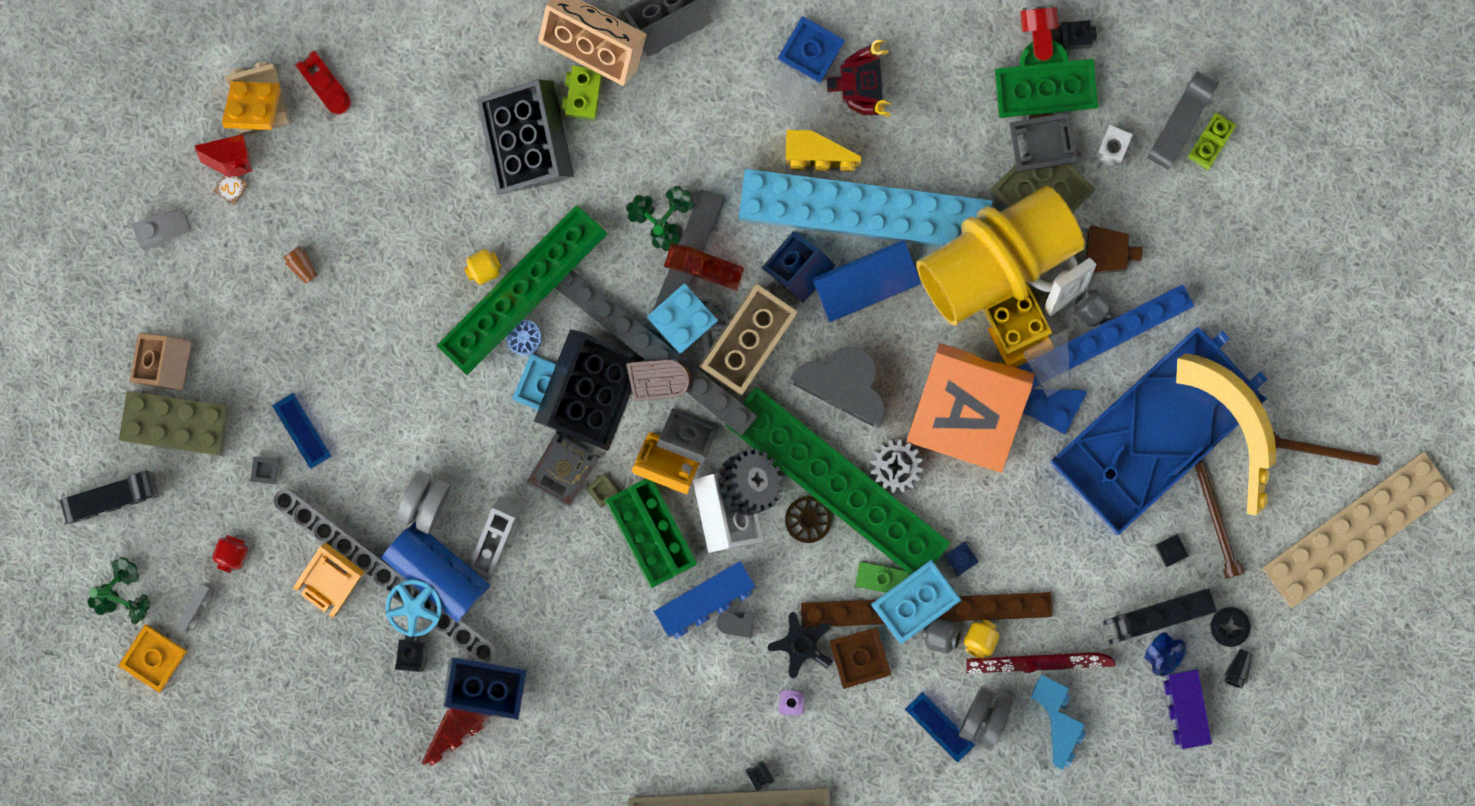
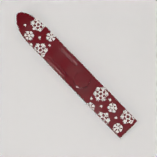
M1094 652L966 659V674L1013 671L1033 673L1036 670L1115 667L1116 662L1109 655Z

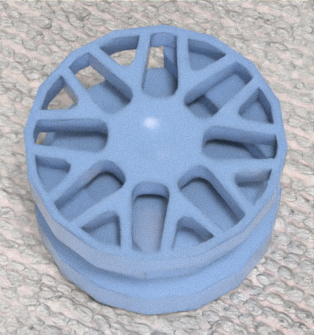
M522 320L506 336V340L514 353L527 356L539 349L542 336L535 323L529 320Z

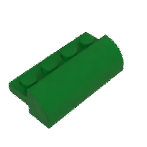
M645 478L605 500L650 589L697 565L655 482Z

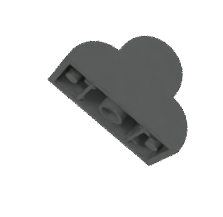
M852 346L843 347L835 351L826 364L815 361L804 363L793 372L789 380L790 384L878 429L883 419V401L879 394L871 388L876 374L875 364L871 356L863 349Z

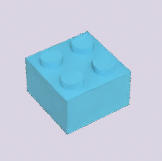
M685 283L647 316V319L680 356L718 323V320Z

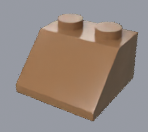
M138 333L129 382L182 391L186 380L185 373L190 357L191 342L168 336Z

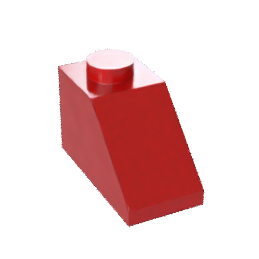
M243 134L195 145L200 162L227 177L242 176L245 173L253 172L248 145Z

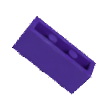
M1198 669L1166 675L1167 680L1163 681L1165 695H1170L1172 704L1168 705V714L1170 720H1175L1176 730H1172L1174 744L1179 745L1180 749L1212 744Z

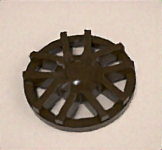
M811 496L801 497L792 502L785 514V525L788 533L802 543H814L826 536L831 527L832 518L830 510ZM809 500L816 502L814 511L808 510ZM802 501H806L805 510L800 508L797 504ZM819 504L824 508L825 512L816 513ZM793 507L801 512L799 517L790 513ZM827 515L828 522H818V516ZM789 516L798 520L789 526ZM799 524L802 529L797 534H794L791 529ZM817 525H826V529L822 534ZM815 528L818 537L814 539L811 538L809 531ZM804 530H806L808 539H803L798 536Z

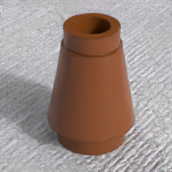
M300 246L283 257L286 261L285 265L303 280L305 284L318 276L306 250H302Z

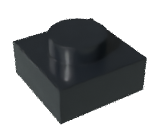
M1178 534L1154 545L1165 567H1169L1189 557Z

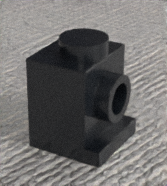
M1090 20L1065 21L1059 25L1061 45L1065 50L1090 48L1093 45V41L1097 40L1096 26H1091ZM1077 29L1082 30L1084 36L1077 37L1075 31Z
M405 635L404 640L398 641L395 670L422 672L425 642H419L420 637ZM409 648L414 651L412 658H407L405 655L406 650Z

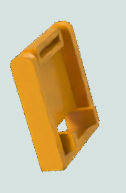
M649 432L636 458L632 472L635 475L687 494L700 463L657 447L660 435ZM683 464L692 466L690 474L681 470Z
M325 542L320 546L293 588L298 591L303 586V583H305L307 586L301 595L323 612H326L330 605L333 604L334 608L329 615L334 618L365 571ZM331 559L334 563H336L338 566H340L348 573H344L342 570H340L338 567H336L328 560Z

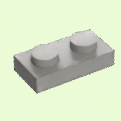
M200 583L176 625L177 629L183 632L195 629L200 620V617L197 616L202 607L207 608L213 597L210 594L212 588Z

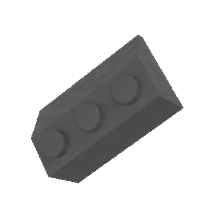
M640 0L622 10L630 26L647 34L643 47L647 57L660 52L663 48L675 42L681 41L684 37L705 28L713 22L703 0Z

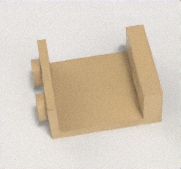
M267 61L255 64L253 69L237 68L231 70L230 75L225 76L229 88L231 81L279 83L276 67L273 63L269 64ZM282 90L280 91L273 128L290 124ZM238 129L240 135L243 134L244 136L264 131L258 129Z

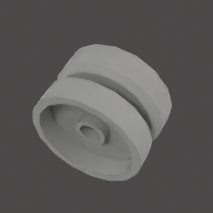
M418 470L403 495L396 520L409 525L419 513L416 521L417 530L429 534L445 505L451 484L439 479L434 482L430 491H428L431 484V475Z

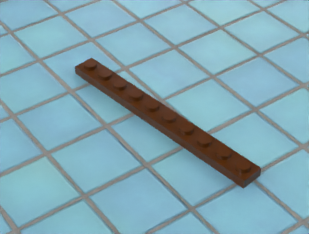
M1051 592L959 596L961 601L938 618L954 622L1052 617ZM876 600L801 603L802 628H814L822 623H828L830 627L884 625L885 623L871 605Z

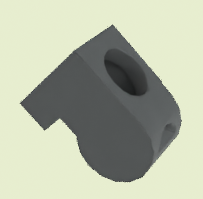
M724 612L717 619V627L724 634L751 638L754 613L744 612V618H739L733 613Z

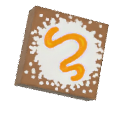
M224 175L214 189V192L236 205L248 184L236 176L227 177Z

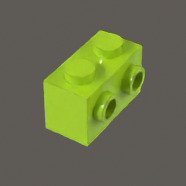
M572 65L571 72L566 73L565 86L569 87L568 96H563L561 111H565L566 118L596 122L602 81L601 74L587 67Z

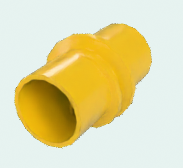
M1046 185L1000 213L991 207H984L977 212L976 218L969 217L961 224V236L916 262L920 280L933 304L950 324L955 326L1009 293L1019 301L1027 298L1026 283L1036 282L1040 279L1041 274L1084 249V239L1078 223L1067 204L1053 188Z

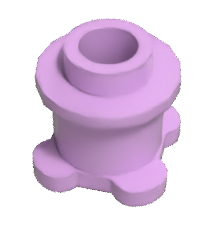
M781 691L779 712L787 715H801L804 706V694L801 691ZM789 698L796 700L795 707L790 708L787 706Z

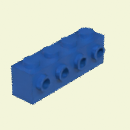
M739 561L653 612L669 638L674 636L677 639L689 632L687 630L688 626L695 623L698 627L710 620L708 615L717 610L720 614L731 608L730 602L736 598L743 601L753 595L752 589L755 588V585L743 564Z

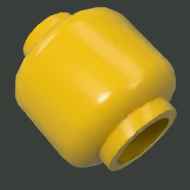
M482 249L468 256L466 259L468 266L464 267L469 281L475 280L478 285H483L499 277V270L502 269L495 252H490L488 249Z
M983 620L982 623H972L963 640L966 652L977 658L991 656L1000 639V634L995 630L996 625L987 620Z

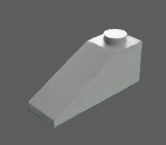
M501 496L497 499L491 509L469 564V567L477 574L491 579L522 509L521 505Z

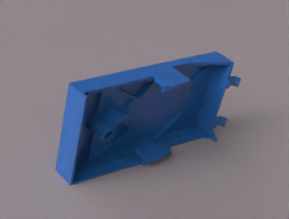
M1197 326L1049 462L1116 536L1122 533L1239 425L1232 412L1216 397L1199 388L1176 383L1177 359L1187 353L1210 359L1232 371L1243 380L1261 404L1267 400L1258 390L1268 380L1265 375L1260 371L1249 380L1220 349L1230 340L1224 331L1211 340Z

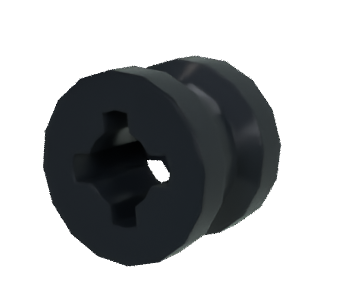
M763 760L759 761L756 767L745 769L757 791L761 790L764 784L775 782Z

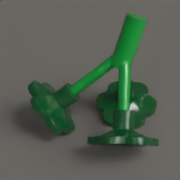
M674 186L666 192L670 209L661 219H655L652 216L654 207L652 206L653 199L650 196L636 195L633 201L626 206L629 221L644 223L648 219L654 224V228L650 232L653 238L652 245L667 252L674 245H678L681 240L678 235V226L676 224H669L667 219L674 211L687 213L688 210L693 209L695 206L692 194L679 186Z
M120 557L111 563L114 569V579L100 588H91L89 590L90 598L87 603L90 608L95 610L97 615H104L106 612H114L116 610V602L130 610L129 618H131V623L136 625L139 621L145 619L151 603L145 594H142L134 601H126L120 598L116 591H112L111 588L117 582L122 581L124 584L130 585L139 579L137 566L129 562L127 558Z

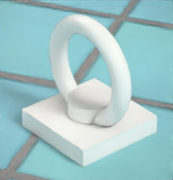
M1074 256L1068 258L1065 261L1068 264L1069 270L1060 273L1053 283L1041 279L1036 282H1029L1039 290L1050 292L1043 309L1049 316H1052L1077 299L1087 289L1096 267V263L1091 258H1088L1079 265Z

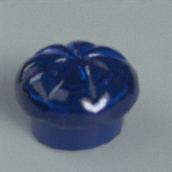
M1167 632L1159 634L1151 642L1144 656V659L1152 666V673L1156 676H1166L1173 673L1185 659L1186 643L1180 638L1175 640Z

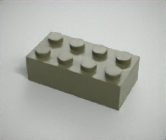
M127 391L119 441L222 456L229 407Z

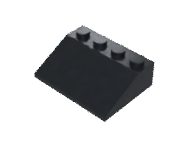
M538 79L477 99L497 195L547 185L574 177L554 81Z
M570 329L534 422L608 451L632 391L626 363L644 361V359L589 334Z

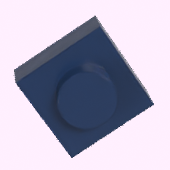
M963 542L945 555V558L958 576L979 562L966 542Z

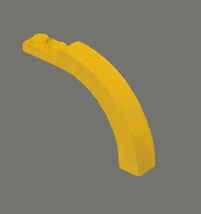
M1185 353L1177 359L1176 383L1199 388L1216 397L1232 412L1243 430L1249 450L1247 514L1257 515L1267 506L1268 494L1265 493V484L1269 480L1268 469L1276 463L1275 437L1267 413L1253 391L1232 371L1210 359Z

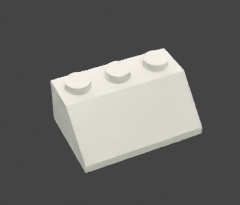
M717 473L693 479L708 553L764 542L758 513L751 516H746V514L740 515L738 510L733 511L730 509L731 503L726 504L723 499L726 496L724 493L720 495L719 489L723 487L722 484H718V478H721L722 475Z

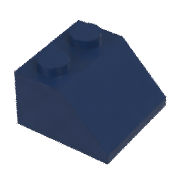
M793 231L761 268L790 294L804 303L816 290L812 278L833 270L836 265L822 250Z

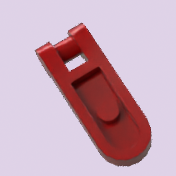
M315 50L308 54L309 57L303 62H297L295 66L332 114H345L350 109L351 99ZM316 64L320 70L311 75L308 69Z

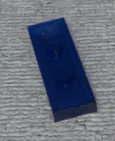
M294 393L272 405L310 469L315 468L332 457Z
M923 692L905 708L906 712L957 763L975 746L971 741L969 742L958 736L960 729Z

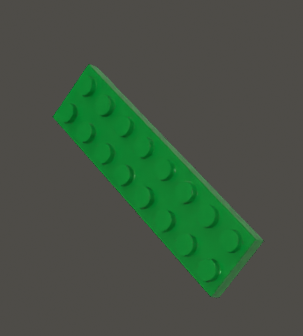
M575 205L436 346L468 375L608 233L580 207Z

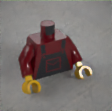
M875 40L872 45L859 49L846 58L844 64L840 66L841 77L826 78L827 92L842 91V103H846L849 109L862 116L879 114L885 117L891 116V113L884 112V108L887 105H892V103L883 100L880 56H877L888 54L889 50H880V45L886 43V40Z

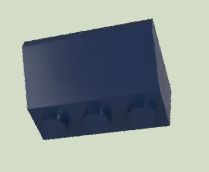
M454 657L449 658L445 681L444 707L519 720L527 670Z

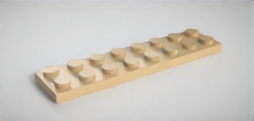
M1422 452L1263 566L1262 569L1288 605L1293 608L1454 491L1427 454Z

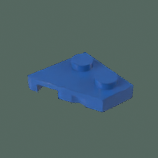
M1032 389L1023 413L1065 435L1087 392L1085 390Z

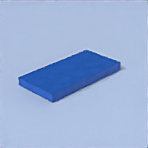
M904 240L812 278L829 322L921 284Z

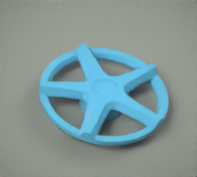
M408 580L396 585L386 600V617L390 624L400 633L410 637L424 635L431 631L437 625L441 616V601L438 594L430 585L419 580ZM416 584L425 587V589L417 597H412L404 586ZM398 591L404 604L403 606L391 609L392 598ZM431 593L437 603V614L426 609L424 606V602ZM407 616L408 630L400 627L393 617ZM419 617L433 620V623L426 629L416 631L417 619Z

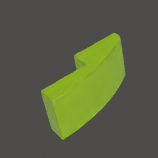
M1215 112L1187 158L1209 170L1235 129L1236 124Z

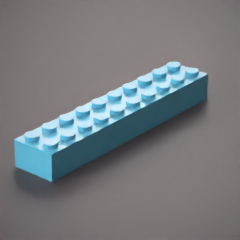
M745 169L739 221L896 242L904 240L906 243L942 247L962 235L961 224L965 219L969 217L976 218L977 212L986 206L992 208V201Z

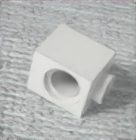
M1109 125L1096 154L1101 157L1100 161L1110 166H1114L1115 163L1119 165L1133 134ZM1111 141L1118 143L1120 151L1118 153L1109 152L1107 143Z

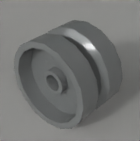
M981 686L972 701L958 736L970 742L975 738L979 729H981L978 745L991 751L1005 728L1013 700L1000 696L991 708L993 691Z

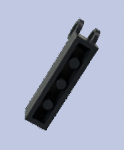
M1206 588L1121 614L1102 622L1103 626L1113 623L1117 637L1108 640L1109 645L1206 616L1217 612L1210 588Z

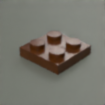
M878 627L829 641L843 689L891 675Z

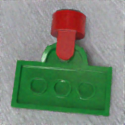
M1048 5L1022 8V11H1020L1022 32L1032 31L1033 41L1023 49L1019 58V66L994 69L999 118L1098 108L1094 59L1069 61L1067 52L1062 45L1052 40L1051 29L1059 28L1057 7Z

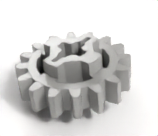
M904 438L899 439L897 444L894 439L888 440V445L885 443L880 444L882 451L875 450L873 454L877 459L870 461L871 464L876 465L871 474H878L879 476L875 482L883 481L882 488L884 490L891 486L892 493H895L898 487H900L902 493L907 491V485L911 489L916 486L914 480L920 481L922 479L918 472L925 471V467L920 466V463L925 458L917 456L920 448L913 450V444L908 443L904 445ZM894 450L891 458H884L888 451ZM906 453L911 457L912 461L908 459ZM896 461H898V464L902 466V468L898 471L897 466L893 465V463ZM883 470H886V472L890 476L889 478L886 476ZM904 473H912L907 480L901 481Z

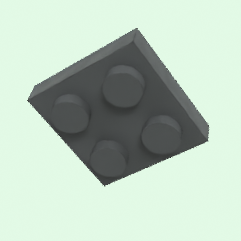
M672 408L658 440L657 447L704 464L719 426Z

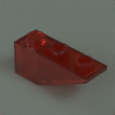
M673 243L670 245L664 264L665 268L735 291L738 290L744 267L688 246Z
M456 709L446 711L421 764L425 766L429 763L431 767L443 759L441 753L448 748L451 752L463 744L461 739L467 734L473 737L484 729L482 723L486 720L480 713Z

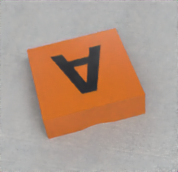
M939 343L906 442L1002 473L1035 374L1003 363L986 361L972 353Z

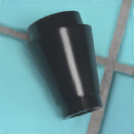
M1239 649L1224 673L1226 676L1224 682L1237 688H1243L1244 684L1248 683L1253 654Z

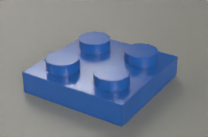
M802 16L777 60L821 84L845 40Z

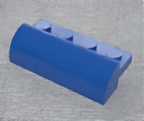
M416 521L394 540L381 557L406 580H419L430 585L440 598L441 609L457 623L491 586L434 536L417 530ZM412 584L420 592H422L425 589V587L421 585ZM431 593L428 596V598L437 605L436 600L433 594Z

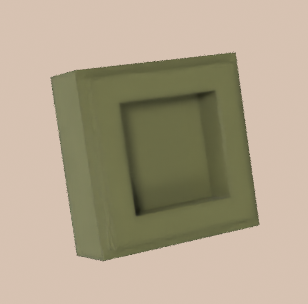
M605 473L585 488L600 508L606 504L605 500L619 493V490Z

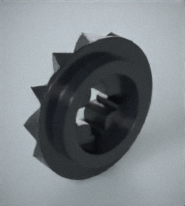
M1235 607L1222 608L1214 614L1210 623L1211 635L1217 643L1226 647L1241 645L1246 641L1251 630L1248 616L1242 610ZM1231 616H1233V625L1241 627V630H1233L1230 638H1228L1227 629L1220 627V624H1227Z

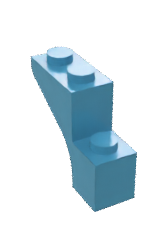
M1040 675L1029 698L1040 703L1050 716L1053 764L1063 770L1065 766L1070 767L1075 757V753L1072 752L1075 744L1080 745L1085 737L1086 731L1083 730L1085 724L1058 711L1060 707L1064 709L1068 703L1070 695L1067 692L1069 688Z

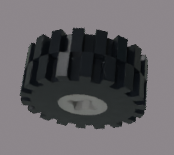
M749 449L729 457V460L724 461L722 464L724 467L719 470L718 474L722 475V477L718 478V484H722L723 487L719 489L720 495L724 493L726 496L723 499L726 504L731 503L730 509L733 511L738 510L740 515L746 514V516H751L775 506L776 501L781 498V495L778 493L783 491V486L779 485V482L783 481V478L777 474L780 468L779 466H773L775 460L772 457L767 459V453L764 451L759 453L757 449Z

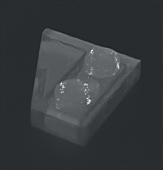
M1066 329L1023 352L1047 397L1070 385L1068 331Z

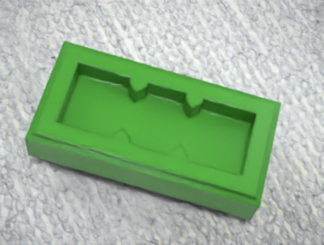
M860 562L855 587L887 593L905 580L909 574L903 570Z

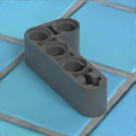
M1199 71L1194 74L1165 128L1149 153L1148 159L1167 170L1171 168L1203 109L1216 90L1218 82Z

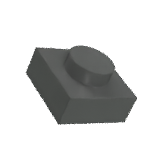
M253 456L250 481L276 485L279 460Z

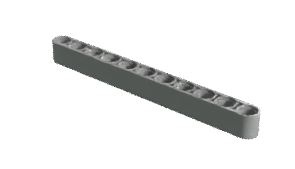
M285 489L275 493L273 497L275 508L322 544L326 542L341 553L339 544L342 540L348 539L351 542V549L349 552L341 554L359 568H361L358 563L359 558L364 554L369 555L371 564L368 568H361L365 571L363 575L389 594L401 582L408 581L390 565L295 493ZM285 494H289L292 498V503L289 507L282 508L280 498ZM305 509L310 510L312 514L311 520L307 523H302L299 518L301 511ZM328 524L332 530L331 534L327 538H322L319 534V529L322 525ZM387 569L391 573V579L388 583L383 584L379 581L378 575L382 570ZM412 584L408 585L411 589L410 595L412 597H417L421 593ZM397 591L393 598L403 605L404 602ZM427 598L426 600L431 604L430 611L437 614V605ZM441 609V615H448ZM419 617L428 625L433 623V620ZM450 617L451 624L448 628L442 629L438 623L434 627L436 631L477 662H491L496 655L494 645L462 620L457 623ZM461 630H467L471 635V639L467 644H461L458 641V633ZM481 645H487L491 650V654L487 659H481L477 654V650Z

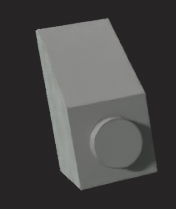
M182 209L157 214L131 224L138 243L143 250L191 232Z

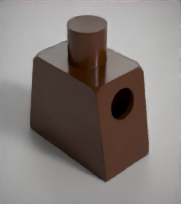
M1094 225L1088 227L1086 260L1091 258L1096 263L1093 274L1125 271L1127 269V261H1142L1143 247L1128 246L1129 234Z

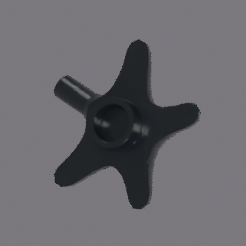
M791 612L788 617L789 631L787 636L781 640L768 644L767 649L769 651H785L788 653L790 661L789 676L792 679L798 676L801 665L807 659L815 660L828 669L833 660L818 650L817 642L829 631L830 625L822 623L811 629H803L799 624L797 614Z

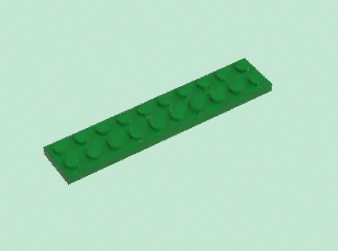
M755 387L742 403V405L757 416L744 435H739L725 424L728 429L753 449L759 450V453L763 451L767 453V459L772 457L775 460L774 466H779L780 471L909 575L913 574L930 560L935 564L951 544L758 387Z

